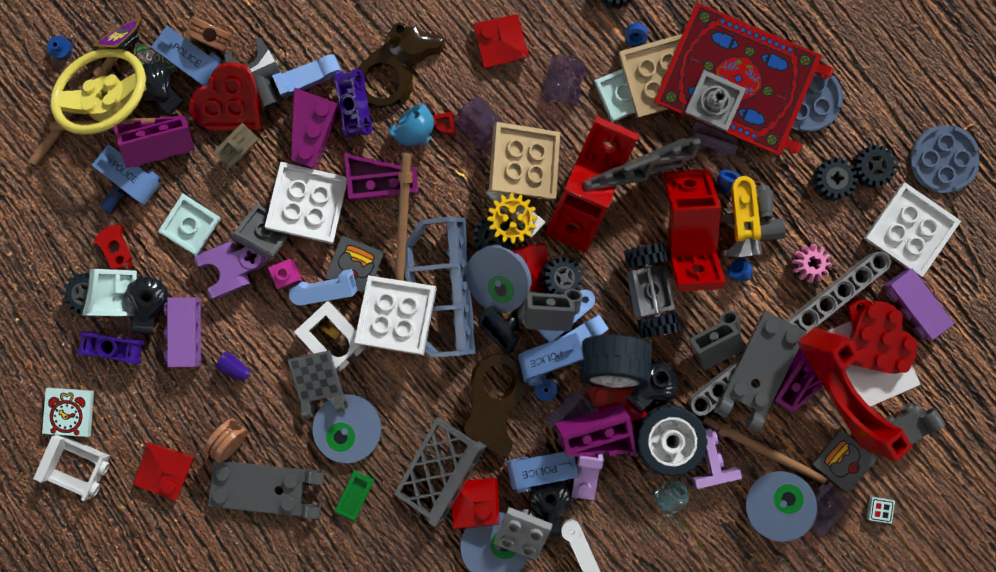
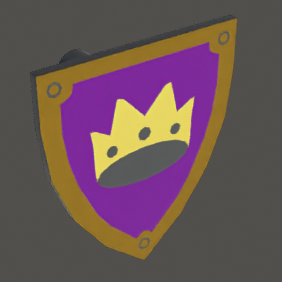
M142 17L119 26L97 41L92 47L123 49L130 52L128 47L139 39L136 31L142 23Z

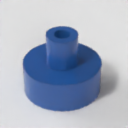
M633 23L626 28L625 40L629 45L637 47L647 42L648 29L645 25Z
M54 36L48 41L47 50L52 57L58 60H65L71 56L73 46L65 37Z
M721 170L717 178V183L721 186L720 191L728 194L733 181L740 177V175L730 170Z
M744 258L736 259L728 268L729 276L736 282L750 280L753 271L752 265Z
M545 378L542 384L534 386V392L540 400L549 401L555 397L557 386L553 380Z

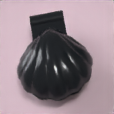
M157 62L144 63L142 66L146 76V90L140 101L157 103L171 116L184 101L171 89V74H169L168 68Z
M152 277L137 278L127 286L124 299L126 305L134 313L132 333L153 335L155 315L164 310L167 298H169L168 290L160 280Z
M651 361L650 384L643 388H636L626 400L641 413L652 401L664 402L672 399L678 390L677 377L673 369L663 362Z
M562 481L532 486L528 501L531 504L530 507L540 516L541 520L552 524L548 536H560V516L570 507L569 504L572 501L568 486Z

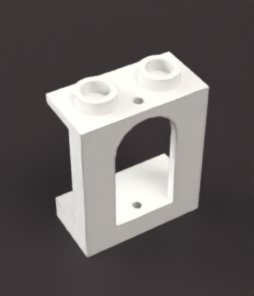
M327 301L294 332L313 353L327 351L311 331L328 317L345 335L350 344L346 355L342 357L332 355L336 370L341 372L349 364L348 359L353 354L357 357L366 349V346L354 343L357 330L336 309L337 307L332 301Z
M55 435L51 437L33 479L41 483L45 481L52 482L82 495L81 500L85 501L95 497L100 489V484L98 483L101 476H104L109 468L110 463H108L110 455L64 435ZM64 449L96 464L89 482L81 481L55 469Z

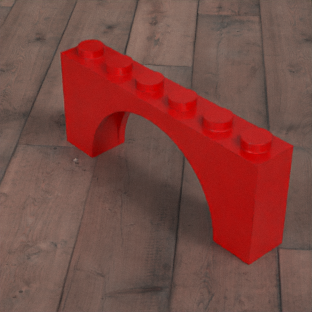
M812 328L797 341L861 448L897 462L913 447L904 430L891 424L875 412L859 395L849 380L845 369L860 356L850 337Z

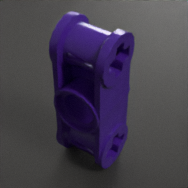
M358 68L347 73L343 71L336 72L334 83L337 89L343 133L349 138L355 134H371L372 121L369 114L363 72Z
M79 331L81 336L80 344L75 354L141 364V347L145 341ZM109 342L113 344V351L111 353L107 350Z

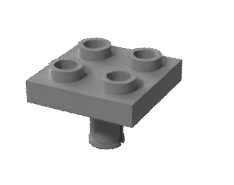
M703 70L684 114L727 132L746 88Z
M509 507L493 544L537 560L551 531L552 524L536 518L533 511L528 515V509L518 511Z

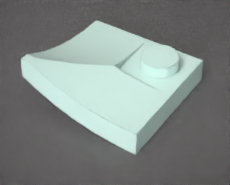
M90 269L88 293L83 315L134 316V313L125 303L124 293L127 286L136 280L137 271Z

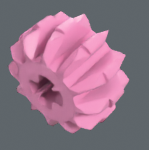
M811 244L810 247L807 245L802 246V252L796 251L794 253L799 259H794L791 262L798 266L793 269V272H801L799 279L803 280L806 278L808 283H812L814 279L822 281V275L827 276L829 274L825 267H832V263L826 262V259H829L831 255H823L825 248L820 247L817 249L816 244ZM811 260L815 261V265H812L813 267L808 265V262H811Z

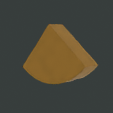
M326 320L322 322L320 328L335 340L340 338L342 332L336 326Z

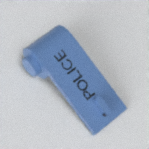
M168 25L151 46L203 86L209 85V78L216 66L221 65L220 63L222 62L212 52L207 55Z
M109 144L92 164L94 168L143 205L147 203L161 185L158 181L160 176L150 169L145 172L140 167L126 168L122 154Z
M574 333L520 353L518 359L524 382L529 383L530 386L542 384L543 379L546 378V373L583 361V352L578 334Z
M564 451L532 458L521 457L506 462L511 488L516 489L517 493L529 491L532 486L579 477L575 457L566 456Z

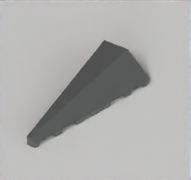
M682 138L582 182V185L588 191L647 181L651 172L684 167L687 159L695 158L701 141L693 138Z

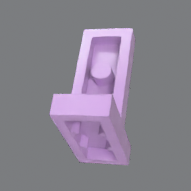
M704 427L708 439L705 459L709 473L691 477L693 486L700 489L742 479L741 471L737 467L721 470V467H724L721 454H717L715 446L718 445L717 434L711 428Z
M603 454L577 456L576 466L579 477L573 480L572 497L594 500L599 470L603 466Z

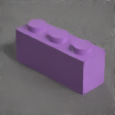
M913 268L904 269L883 285L887 290L885 292L887 297L892 302H896L901 308L899 311L907 321L910 320L913 324V330L919 338L934 340L955 324Z
M167 298V303L164 306V313L167 316L164 336L165 339H168V348L164 352L165 362H168V367L201 366V298Z

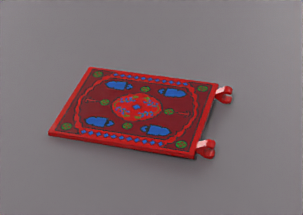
M696 2L653 103L780 156L783 148L796 154L800 152L802 144L787 138L813 76L816 74L821 78L828 79L832 76L834 69L830 66L819 64L822 57L821 54ZM703 70L746 88L727 132L684 114Z

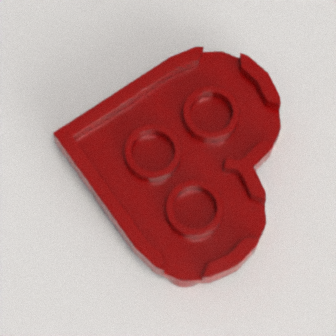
M233 62L216 66L209 78V85L197 88L189 101V111L192 119H196L198 123L204 125L205 129L214 131L235 130L241 123L245 124L250 130H260L262 123L257 86L251 69L247 65Z
M873 301L864 309L861 308L853 324L850 339L860 356L850 365L888 374L906 373L910 370L916 358L918 343L909 333L902 330L903 315L895 306L884 301Z

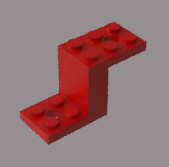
M596 116L544 235L586 253L610 205L616 186L586 191L582 182L627 163L640 134ZM604 142H610L614 147H608ZM569 224H574L578 228H572Z
M709 170L663 172V182L670 204L667 252L677 291L690 292L725 289L726 281L717 255L721 205Z

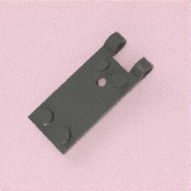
M763 311L714 412L726 418L732 410L734 400L751 407L753 411L747 420L746 429L757 434L765 422V416L800 347L797 341L807 331L767 311ZM753 379H757L759 381V386L757 388H753L751 386V381Z
M214 460L208 506L318 519L320 518L321 506L302 503L304 482L323 484L325 472L234 461L218 463ZM277 486L283 488V493L281 495H278L275 492V488Z

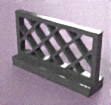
M436 418L394 495L429 518L428 523L434 527L438 526L445 520L484 452L486 445L480 441H473L441 418ZM439 426L446 430L448 439L438 441L436 430ZM461 440L468 445L463 453H456L454 441ZM449 442L452 455L442 457L439 444ZM434 445L437 458L427 460L425 450L427 447ZM453 458L455 469L452 472L446 473L443 460ZM438 461L441 474L431 476L428 463ZM424 465L426 477L417 479L415 473L416 466ZM442 477L444 488L441 491L435 492L432 479ZM427 480L430 493L421 494L418 482ZM413 483L416 496L410 497L402 491L406 484ZM432 497L434 506L431 511L424 507L422 498Z

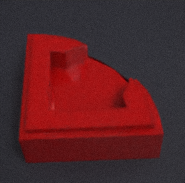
M452 111L432 115L434 127L438 131L447 135H457Z

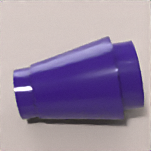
M227 352L223 353L215 365L219 369L218 372L244 382L251 371L232 353L228 354Z

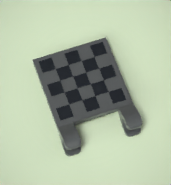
M330 350L288 360L301 402V414L304 419L311 418L312 415L316 414V407L312 403L314 400L333 397L336 412H343L349 407V402L343 394Z

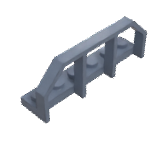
M442 217L421 220L406 240V282L416 283L415 272L450 268L449 278L452 283L451 301L453 305L433 306L432 311L454 310L453 325L456 334L454 345L457 351L438 352L426 341L425 351L431 357L476 354L472 297L466 280V269L469 259L465 218ZM447 223L446 234L449 244L447 254L450 263L414 267L413 246L429 225Z

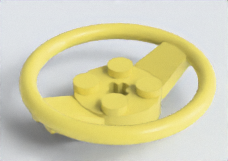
M98 49L76 59L59 76L51 94V111L56 122L69 132L84 135L100 133L121 123L133 112L146 90V76L141 62L132 53L123 49ZM117 57L124 59L132 65L135 71L134 74L122 81H119L114 74H110L94 80H87L83 84V90L63 91L69 79L79 69L101 58ZM62 111L84 115L89 114L99 123L78 125L67 120Z

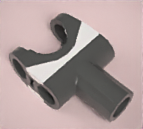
M260 37L255 40L258 46L256 47L257 57L252 63L246 65L251 69V73L254 76L259 106L264 111L280 104L271 80H273L272 75L281 71L274 56ZM231 51L225 53L226 63H239Z
M733 212L720 216V224L728 225L735 231ZM783 219L760 221V240L749 238L741 242L735 241L734 245L730 248L718 251L719 257L740 258L761 255V242L785 238L786 231ZM744 223V229H751V224Z

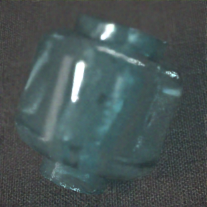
M675 480L665 482L657 489L654 495L657 507L669 515L679 512L689 501L686 486Z

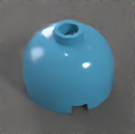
M421 102L420 106L416 104L399 118L398 126L393 124L389 129V134L399 144L404 146L420 144L423 146L432 138L430 133L434 128V120L430 110Z

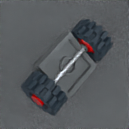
M665 243L647 244L624 250L627 268L643 266V269L626 272L635 317L650 314L655 316L637 320L640 337H658L682 331L678 313L666 315L661 313L675 309L667 265L656 267L650 265L668 261Z

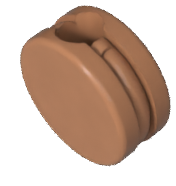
M192 16L190 20L192 23L189 24L185 34L225 52L228 40L231 39L232 34Z
M234 418L228 419L210 436L204 446V451L211 455L218 463L225 461L242 444L247 436V429L238 424Z

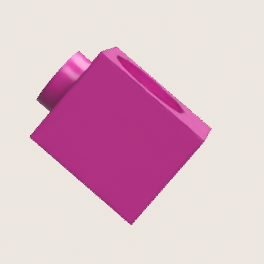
M292 259L285 260L268 268L277 289L282 290L303 281L297 265Z

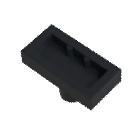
M491 306L484 309L478 321L479 326L506 355H509L514 351L520 340V337L514 332L519 327L518 320L513 316L503 320Z

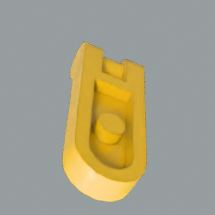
M741 176L734 180L731 185L736 242L749 238L760 240L761 228L756 185L752 178ZM744 223H750L751 229L745 230Z

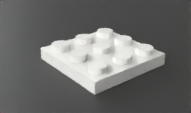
M280 162L265 229L333 244L347 186V178Z
M904 182L901 183L864 239L889 255V257L906 269L913 268L919 277H923L961 221Z
M368 275L354 343L424 356L437 290L436 286Z

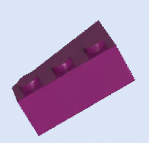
M295 87L291 160L301 166L318 170L340 108L335 102Z
M185 116L155 118V122L142 123L141 119L133 121L134 124L120 125L119 123L114 126L117 142L126 168L139 167L144 163L161 161L170 156L183 155L195 150Z
M344 153L349 200L353 202L400 197L398 174L401 171V165ZM411 168L410 172H413L409 187V196L420 195L418 174L416 169Z
M800 347L773 400L781 408L792 413L812 398L815 392L823 386Z
M622 404L555 423L559 443L566 456H595V454H608L609 456L629 454L630 456H637L631 419Z

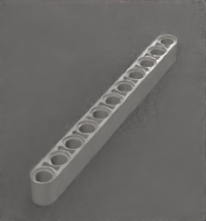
M884 252L866 255L785 321L808 333L887 271L891 264L889 255ZM875 257L880 259L881 264L879 268H876L873 264ZM857 271H860L863 275L860 283L855 278ZM840 285L845 288V295L843 297L837 291ZM822 299H825L828 303L825 311L820 308V301ZM805 313L810 316L808 325H804L802 322V316ZM740 357L690 396L687 405L692 413L703 416L716 407L730 379V374L734 371ZM720 384L722 393L719 396H714L712 389L715 385ZM702 398L705 404L704 408L697 411L694 407L695 401Z

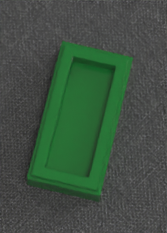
M354 470L334 512L355 522L375 479Z

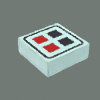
M870 496L867 519L892 524L895 501Z

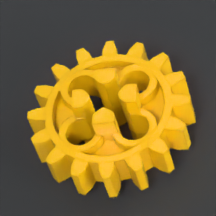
M510 193L509 199L502 195L500 203L496 200L493 202L496 208H489L488 212L493 214V216L487 217V221L493 222L489 230L497 231L494 235L495 238L501 235L503 236V243L509 238L511 244H514L516 238L523 242L524 234L528 237L532 235L529 228H536L532 221L537 220L538 216L532 215L536 208L528 207L529 199L523 202L521 194L515 199L513 193ZM506 207L508 214L512 216L516 212L517 207H522L524 213L517 216L516 222L523 223L525 229L522 231L518 230L517 224L511 222L507 231L501 230L500 225L506 223L509 217L507 214H501L500 208Z

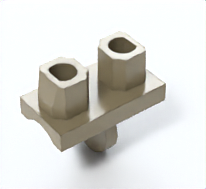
M241 123L214 153L229 168H232L260 139L245 124Z

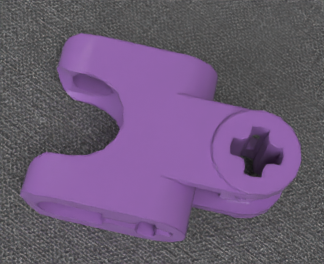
M234 242L222 244L194 257L196 266L207 267L215 265L219 269L220 278L218 282L207 289L210 299H218L249 286L251 283L247 274L264 267L268 259L248 247L237 250ZM252 254H257V257L254 259L255 262L250 261V258L253 257Z

